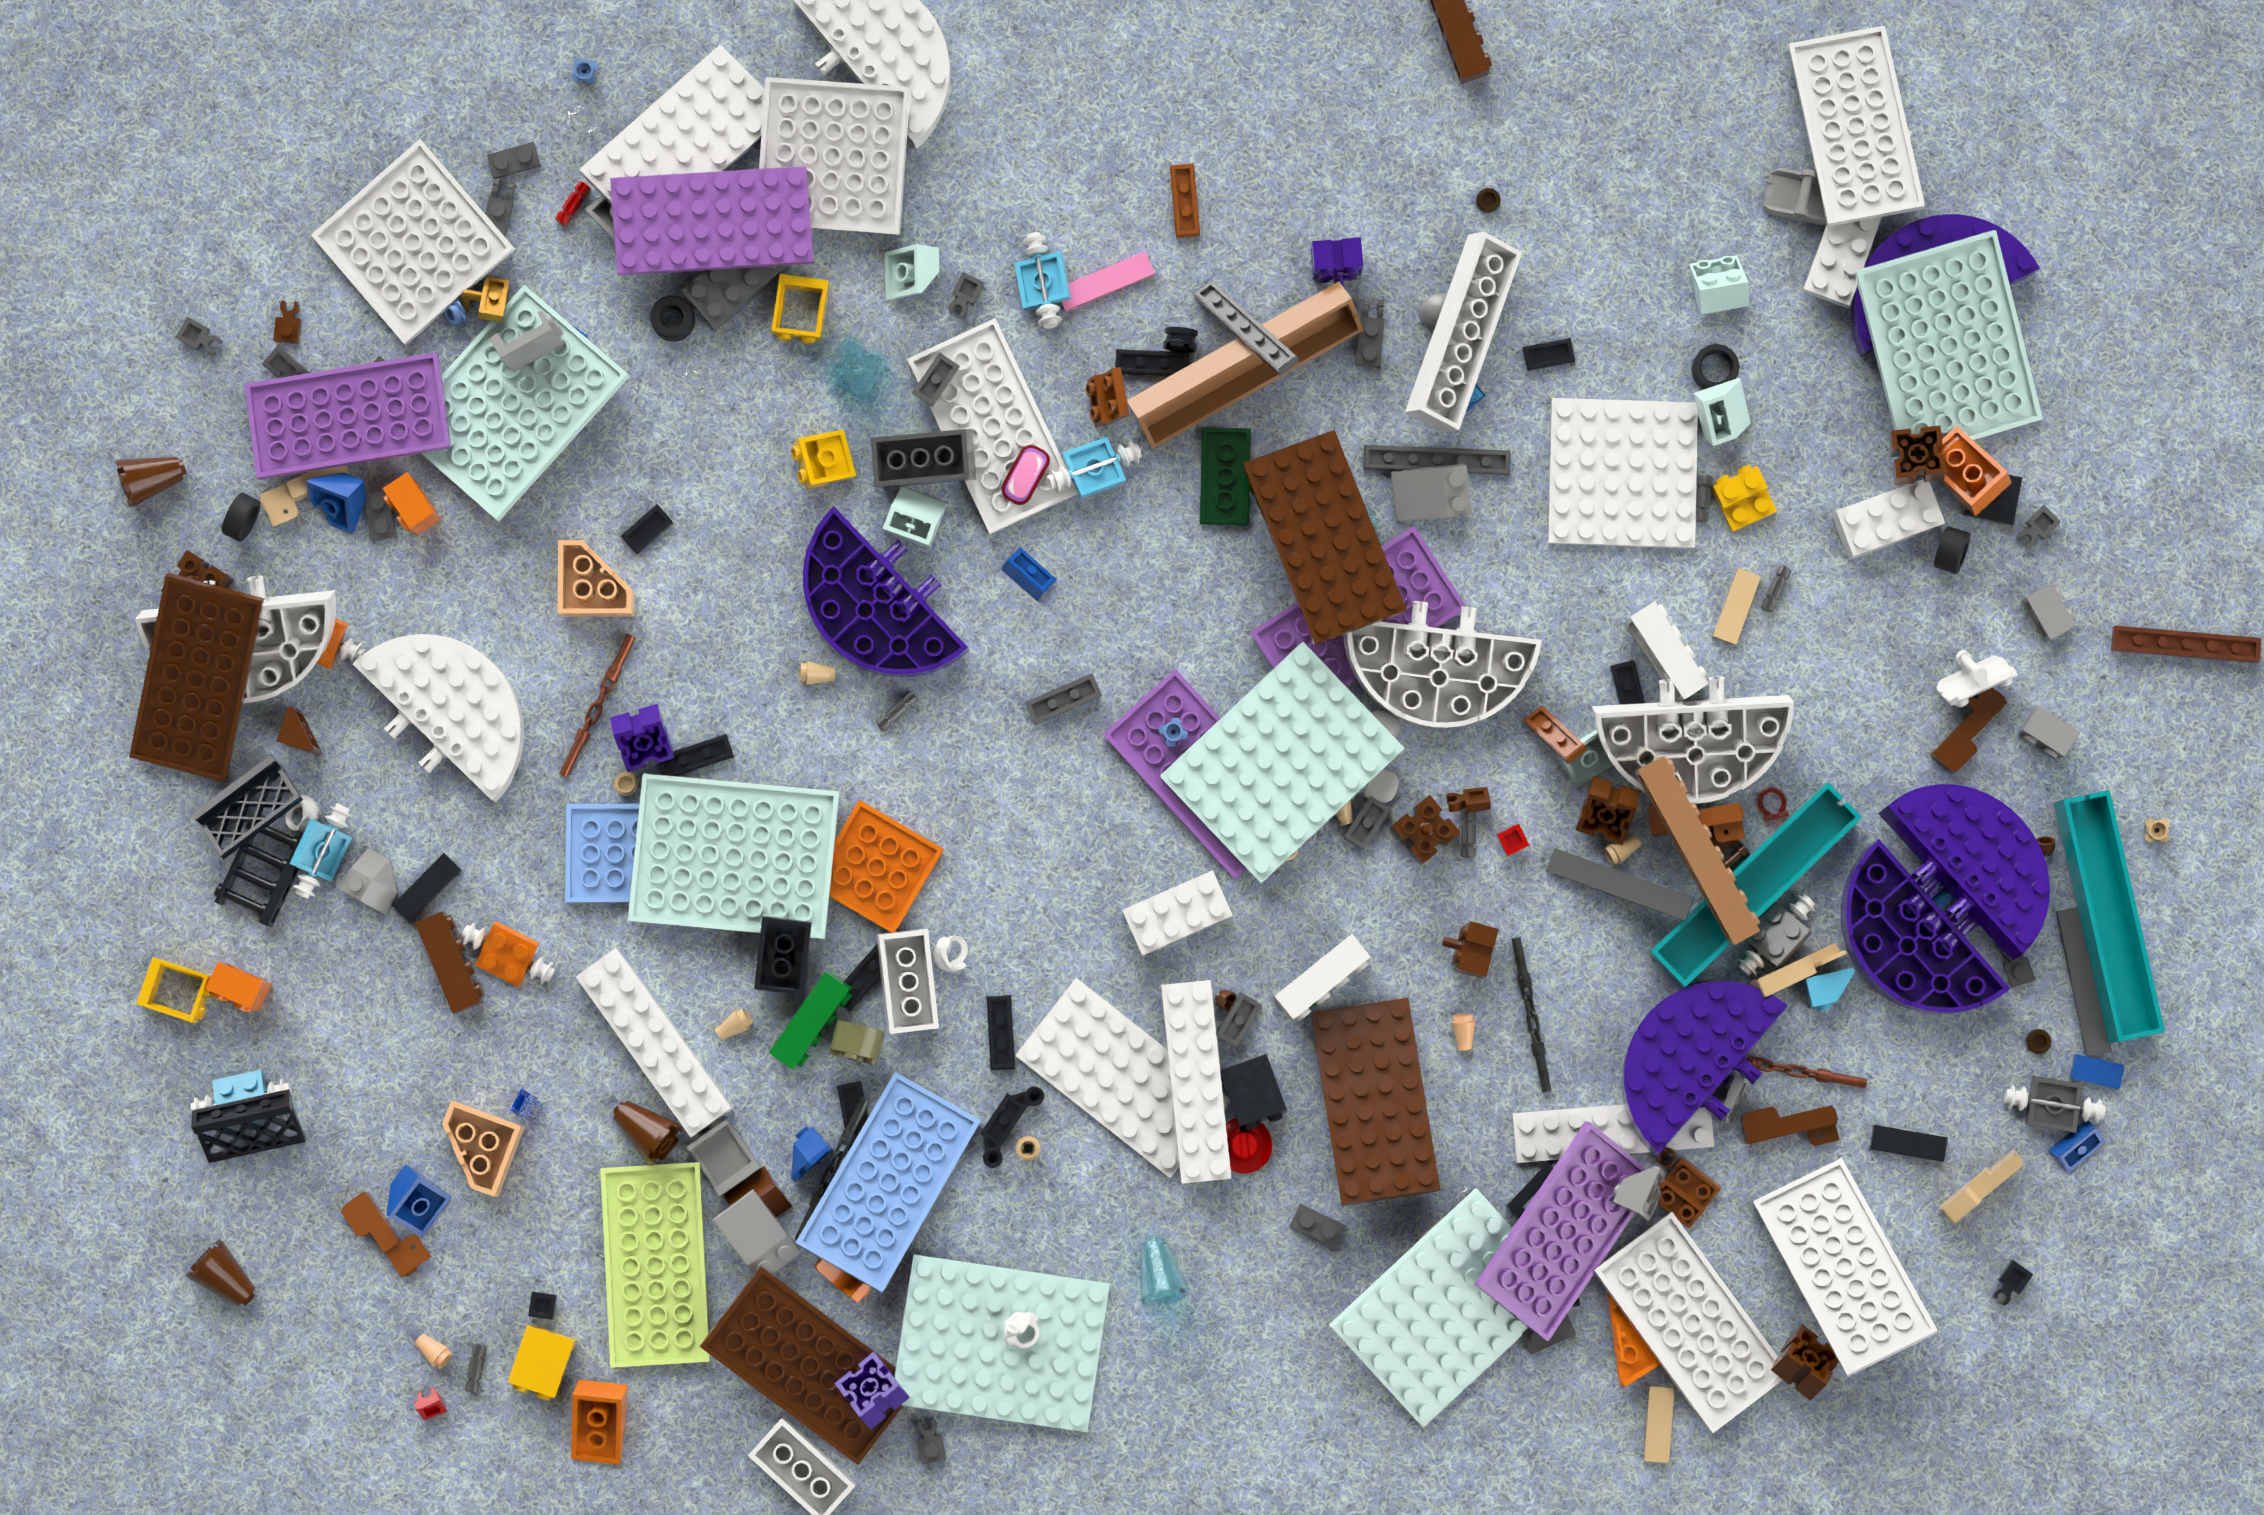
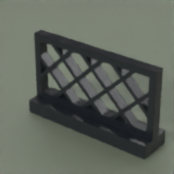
M270 754L195 810L192 815L201 825L216 851L224 860L303 801V799L287 776L284 767ZM280 776L282 777L279 787L271 786L273 781ZM262 792L259 802L251 801L253 796ZM268 792H277L274 802H266ZM284 792L293 794L294 797L286 803L281 802ZM242 806L239 816H231L233 811ZM249 807H257L254 817H246ZM264 807L272 808L270 815L266 818L261 817ZM222 821L219 831H211L213 826ZM229 822H237L234 832H226ZM244 822H251V829L247 832H241ZM224 837H232L231 844L222 849L221 845Z
M289 1089L192 1110L191 1128L193 1133L197 1134L208 1163L306 1142V1137L293 1106L292 1095ZM290 1114V1117L286 1121L276 1117L280 1115ZM257 1120H266L262 1126L252 1123ZM271 1123L282 1126L278 1132L268 1129ZM241 1125V1128L238 1131L232 1130L227 1127ZM247 1128L257 1131L254 1137L243 1133ZM290 1129L297 1132V1135L288 1137L283 1135V1133ZM212 1130L217 1131L214 1137L204 1133ZM223 1133L233 1137L229 1143L219 1139ZM262 1134L273 1138L268 1142L259 1140ZM238 1139L249 1143L245 1147L235 1145ZM214 1145L224 1148L222 1152L213 1154L211 1152V1148Z

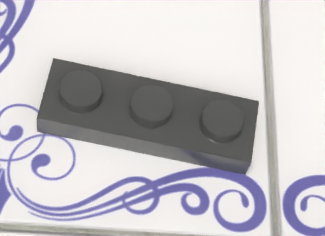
M1091 673L1026 701L1025 704L1034 725H1037L1100 698L1102 694Z

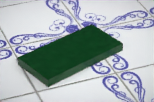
M1202 427L1200 525L1249 526V481L1242 465L1244 462L1250 461L1251 428Z

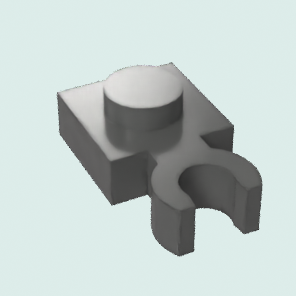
M962 272L952 292V295L957 297V300L950 303L949 313H952L955 307H961L960 318L963 319L967 315V303L975 305L985 283Z
M189 317L186 318L175 337L198 351L201 345H203L204 349L211 355H216V352L210 348V344L214 341L219 344L223 343L218 336H207L210 329Z
M2043 505L2025 522L2029 529L2019 532L2016 539L2019 540L2023 535L2028 536L2030 541L2025 546L2028 549L2035 544L2036 536L2043 540L2061 521Z
M2001 949L2002 955L2009 961V963L2003 965L2011 988L2036 980L2028 957L2020 958L2019 956L2012 961Z
M935 1418L931 1419L932 1428L929 1430L923 1428L922 1421L918 1422V1429L924 1434V1438L917 1440L922 1465L947 1460L942 1435L935 1436L934 1433L937 1428Z

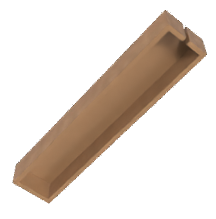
M1338 281L1262 324L1298 357L1299 363L1283 375L1279 376L1237 338L1128 399L1127 403L1137 426L1151 449L1156 448L1364 331L1353 300L1341 283Z

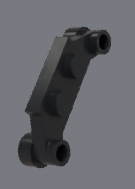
M1032 1086L1025 1092L1012 1096L1008 1093L1005 1095L980 1132V1135L984 1137L985 1153L983 1154V1162L987 1167L997 1168L1001 1165L1003 1161V1156L1000 1152L1001 1146L1027 1107L1038 1106L1044 1101V1092L1041 1088ZM1032 1092L1039 1093V1099L1037 1101H1032L1030 1099V1094ZM992 1153L998 1157L995 1163H991L988 1159Z

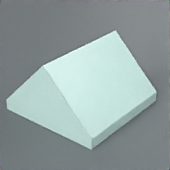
M1597 730L1580 740L1585 744L1587 750L1571 763L1567 764L1558 755L1556 756L1576 788L1591 780L1593 776H1597L1613 766L1599 740Z

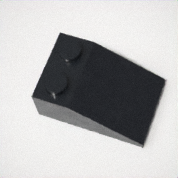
M762 916L754 989L797 995L804 994L808 972L812 922Z

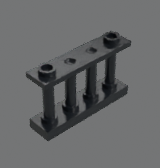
M247 822L245 829H251L252 823ZM268 826L260 833L290 846L292 852L289 858L283 860L252 846L256 837L254 836L239 848L223 884L219 883L214 892L216 897L214 902L224 905L226 899L258 913V916L261 917L259 923L273 927L300 869L291 865L290 862L304 833H300L299 837H292ZM247 854L279 868V871L282 872L279 880L272 882L241 868ZM236 877L268 890L269 894H271L268 903L260 904L232 891L231 888Z

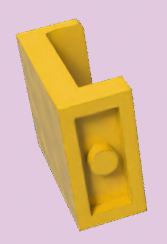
M531 1324L527 1325L508 1383L513 1384L512 1388L520 1392L527 1393L528 1389L537 1392L536 1397L550 1401L551 1397H558V1390L577 1340Z

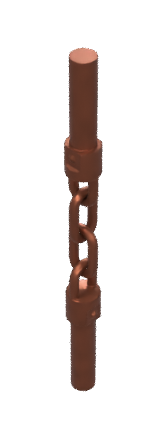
M630 634L626 635L612 666H609L601 682V692L596 702L590 705L585 715L586 722L583 728H579L574 738L575 741L559 774L566 777L569 776L583 745L586 744L591 735L588 732L591 725L597 722L602 712V703L606 695L613 690L622 672L620 670L636 637ZM607 680L612 681L609 689L604 687ZM595 706L599 710L593 720L592 717L589 718V715Z
M1748 1056L1746 1058L1759 1071H1778L1792 1077L1816 1078L1817 1082H1833L1866 1088L1867 1085L1866 1078L1833 1073L1831 1070L1818 1068L1816 1071L1802 1065L1777 1064L1772 1060L1755 1056ZM1762 1062L1769 1063L1768 1068H1762ZM1792 1068L1803 1069V1075L1791 1073Z

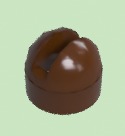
M2047 836L2036 838L2044 857L2046 854L2050 856L2054 853L2056 843L2054 838Z
M1220 990L1219 995L1215 996L1216 1005L1225 1011H1229L1237 996L1229 990Z
M1669 1147L1664 1148L1657 1156L1658 1164L1664 1168L1672 1167L1678 1159L1676 1151ZM1673 1154L1674 1158L1663 1160L1662 1158L1664 1155Z

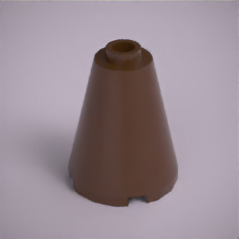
M177 457L120 459L115 461L124 495L126 494L128 498L127 504L129 508L181 482L183 475L187 474L183 460L178 461Z
M631 1101L620 1102L613 1111V1114H615L613 1119L644 1160L651 1166L656 1165L653 1162L656 1159L662 1161L668 1156L679 1141L676 1137L678 1131L680 1133L683 1131L682 1126Z
M219 1238L214 1242L217 1247L214 1246L212 1249L209 1247L191 1266L190 1269L194 1272H187L185 1276L236 1306L240 1304L246 1306L255 1296L253 1293L255 1287L225 1243Z

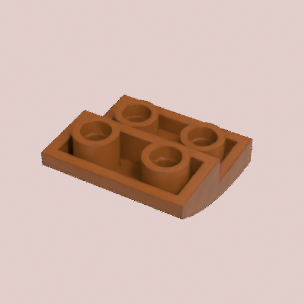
M1121 367L1111 368L1106 373L1094 375L1087 380L1085 389L1087 396L1090 397V417L1094 421L1095 428L1114 423L1129 416Z
M1682 1156L1659 1184L1661 1194L1658 1205L1669 1213L1673 1212L1682 1224L1690 1228L1704 1212L1705 1207L1720 1191L1721 1186Z

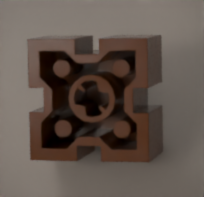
M1941 425L1921 427L1919 434H1911V429L1891 430L1889 436L1891 457H1898V459H1894L1892 466L1894 485L1913 484L1916 477L1923 476L1924 482L1942 481L1945 479L1944 454L1938 455L1943 446Z
M186 550L177 564V567L181 569L178 576L201 582L208 581V583L212 580L215 581L216 586L227 589L234 580V578L213 565L207 570L206 568L209 563Z
M1593 776L1587 796L1579 812L1576 831L1595 836V833L1598 832L1604 834V840L1623 845L1629 825L1637 810L1640 791L1621 785L1619 790L1611 787L1612 782Z
M1431 795L1413 808L1416 812L1413 817L1406 813L1390 827L1402 843L1408 839L1413 845L1409 851L1420 865L1424 864L1438 852L1435 848L1436 845L1441 843L1445 847L1461 834L1449 818L1443 821L1438 815L1442 809Z
M1470 921L1466 926L1463 925L1461 927L1458 940L1444 937L1442 946L1455 949L1451 965H1455L1454 971L1481 979L1485 978L1488 973L1499 929Z
M1802 1324L1786 1340L1780 1351L1781 1354L1774 1362L1771 1371L1782 1378L1787 1384L1794 1382L1796 1384L1795 1389L1811 1401L1827 1385L1833 1374L1831 1371L1837 1366L1839 1361L1828 1343L1822 1345L1818 1342V1336Z

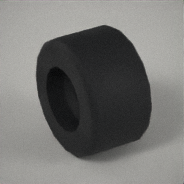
M668 295L654 303L650 311V322L660 338L670 342H678L684 340L693 331L695 315L692 307L685 299L679 296ZM677 310L681 313L682 321L677 327L671 328L664 324L663 318L667 311Z
M1947 526L1936 551L1934 567L1957 574L1964 562L1971 534Z

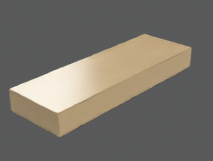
M1740 568L1736 570L1713 633V638L1732 645L1737 644L1761 576Z
M1649 1386L1643 1461L1669 1463L1675 1388Z

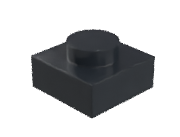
M532 1291L528 1316L554 1320L558 1295Z

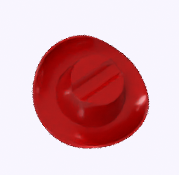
M1237 1118L1226 1123L1231 1171L1241 1174L1252 1173L1267 1163L1272 1153L1273 1142L1269 1130L1263 1123L1259 1122L1260 1126L1249 1131H1246V1128H1239Z

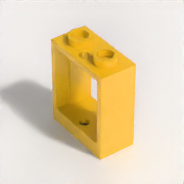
M786 274L779 275L771 330L778 340L791 341V338L801 339V342L805 344H815V341H822L830 286L828 280ZM786 289L821 293L815 332L781 328Z
M152 957L136 1004L192 1023H198V1020H202L206 1012V1006L204 1005L206 997L212 993L205 989L211 976ZM165 968L202 980L191 1015L153 1002Z

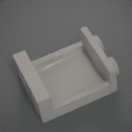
M542 310L538 311L537 313L542 324L508 344L498 333L490 337L500 359L513 373L564 345L561 338L564 333L551 314L546 315Z
M721 1118L708 1126L710 1131L703 1136L699 1132L688 1140L690 1145L686 1147L694 1159L700 1162L701 1169L715 1187L714 1190L719 1197L762 1168L729 1119L722 1121Z

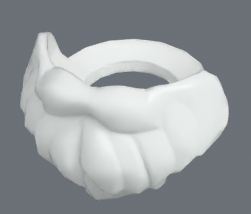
M300 795L303 801L286 812L285 819L287 826L291 830L304 833L310 819L315 821L319 819L321 809L313 798L307 795ZM302 807L303 818L297 826L293 822V813L297 808Z
M956 935L940 938L933 951V958L937 967L952 973L966 968V964L963 963L968 952L966 941ZM951 941H957L961 949L960 954L956 959L949 962L947 948Z
M1017 1312L1007 1319L1004 1323L1003 1335L1007 1346L1016 1345L1019 1348H1028L1034 1345L1040 1334L1039 1327L1036 1324L1038 1316L1030 1312ZM1028 1325L1032 1326L1034 1329L1033 1338L1026 1343L1019 1342L1017 1335L1023 1334Z

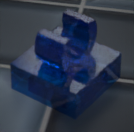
M521 1088L510 1111L524 1119H527V1117L536 1119L537 1116L531 1110L534 1105L543 1107V1103L537 1100L538 1097Z

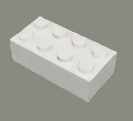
M1924 479L1836 510L1832 514L1849 560L1940 528L1945 524L1930 482H1924Z
M1654 601L1632 615L1625 624L1662 680L1665 679V682H1667V679L1675 680V701H1685L1709 684L1707 681L1709 676L1702 666L1698 667L1694 662L1695 655L1688 645L1684 646L1680 638L1682 635L1675 625L1671 626L1666 619L1668 613L1661 604L1657 605Z
M1213 870L1122 910L1142 957L1233 916Z
M928 929L877 934L887 1033L895 1034L939 1028Z
M1351 934L1274 996V1000L1291 1021L1295 1018L1300 1021L1311 1012L1309 1007L1316 1002L1319 1006L1331 996L1328 991L1333 987L1339 990L1349 982L1350 979L1347 977L1354 971L1357 975L1369 965L1367 960L1370 958V955Z
M785 1417L778 1421L748 1455L812 1515H830L857 1485L849 1475Z

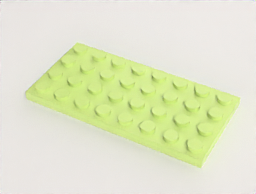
M700 1162L600 1168L610 1368L710 1362V1354L699 1346L709 1334Z

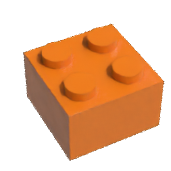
M408 472L383 488L386 493L383 496L384 500L395 513L399 512L400 515L397 516V519L408 532L413 531L418 536L442 520L417 481Z
M217 962L205 989L212 992L211 997L228 1003L231 1000L234 1002L233 1007L251 1013L252 1010H261L272 983L228 963Z

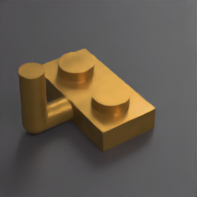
M485 276L482 292L465 289L462 292L461 305L464 307L466 314L470 310L471 300L480 301L478 318L502 323L509 280Z

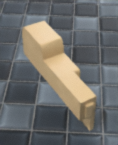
M341 466L310 471L287 481L286 484L260 494L261 499L259 500L264 511H267L272 526L276 527L298 516V508L295 502L308 497L307 481L309 479L338 473L351 475L348 467Z
M1834 943L1749 983L1751 986L1759 988L1763 997H1767L1816 974L1815 967L1826 964L1847 954L1846 950L1840 952L1839 947Z
M2012 1150L1995 1164L1991 1170L1986 1167L1940 1205L1941 1212L1952 1224H1955L1975 1208L1985 1196L2023 1166V1158L2015 1150Z

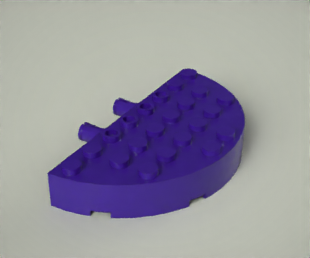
M1960 214L1934 215L1905 225L1881 243L1864 265V268L1996 230L2010 286L2034 275L2040 269L2027 248L2008 231L1984 219ZM1857 285L1851 302V327L1855 345L1861 357L1874 351Z
M833 506L816 527L815 533L807 547L803 566V589L808 610L814 624L827 643L840 656L855 666L874 674L889 677H915L933 673L951 665L969 652L966 644L926 603V599L942 586L940 582L931 574L917 589H912L893 569L892 565L908 551L905 545L897 539L883 554L881 552L878 553Z
M1937 784L1907 792L1878 813L1922 861L1923 865L1911 874L1912 879L1915 880L1922 875L1916 883L1923 886L1934 875L1957 900L1956 903L1945 911L1947 917L1956 912L1949 920L1957 923L1968 912L2012 961L2024 954L2037 938L2044 924L2050 900V882L2047 864L2037 839L2025 822L2011 808L1995 797L1974 788L1955 784Z
M1877 839L1856 860L1846 880L1841 900L1843 938L1848 953L1863 978L1890 1001L1907 1009L1929 1014H1952L1975 1009L1994 1001L2010 990L2009 986L1965 937L1979 925L1975 919L1968 913L1955 926L1933 901V898L1945 889L1943 884L1940 883L1936 886L1940 881L1935 877L1922 888L1916 883V880L1912 879L1909 872L1880 839Z
M1713 981L1692 985L1673 993L1657 1004L1646 1015L1634 1033L1626 1052L1622 1070V1094L1628 1118H1630L1636 1134L1648 1150L1657 1157L1700 1107L1706 1108L1720 1122L1730 1112V1109L1716 1099L1713 1092L1732 1071H1738L1752 1085L1763 1074L1746 1060V1055L1781 1016L1788 1005L1772 994L1763 997L1760 989L1751 985L1730 981Z

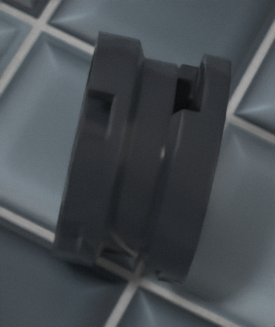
M1173 326L1165 328V333L1169 335L1166 336V340L1163 342V349L1175 352H1196L1197 344H1195V337L1198 336L1197 330Z

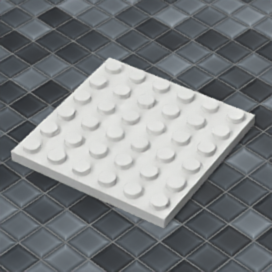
M766 77L759 169L806 166L811 228L900 235L911 88Z
M421 139L414 143L311 234L405 345L410 343L444 313L447 306L453 305L455 301L461 298L462 292L465 289L470 290L515 250L513 245Z
M1552 398L1548 544L1694 549L1698 431L1696 402Z

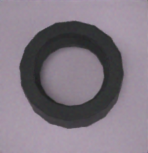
M1712 344L1707 345L1698 352L1693 360L1691 371L1697 385L1707 389L1736 379L1740 365L1738 357L1732 349L1725 345ZM1709 355H1722L1729 362V374L1724 380L1712 382L1702 374V362Z
M243 492L238 494L225 515L222 533L239 542L243 541L249 535L257 520L261 502Z

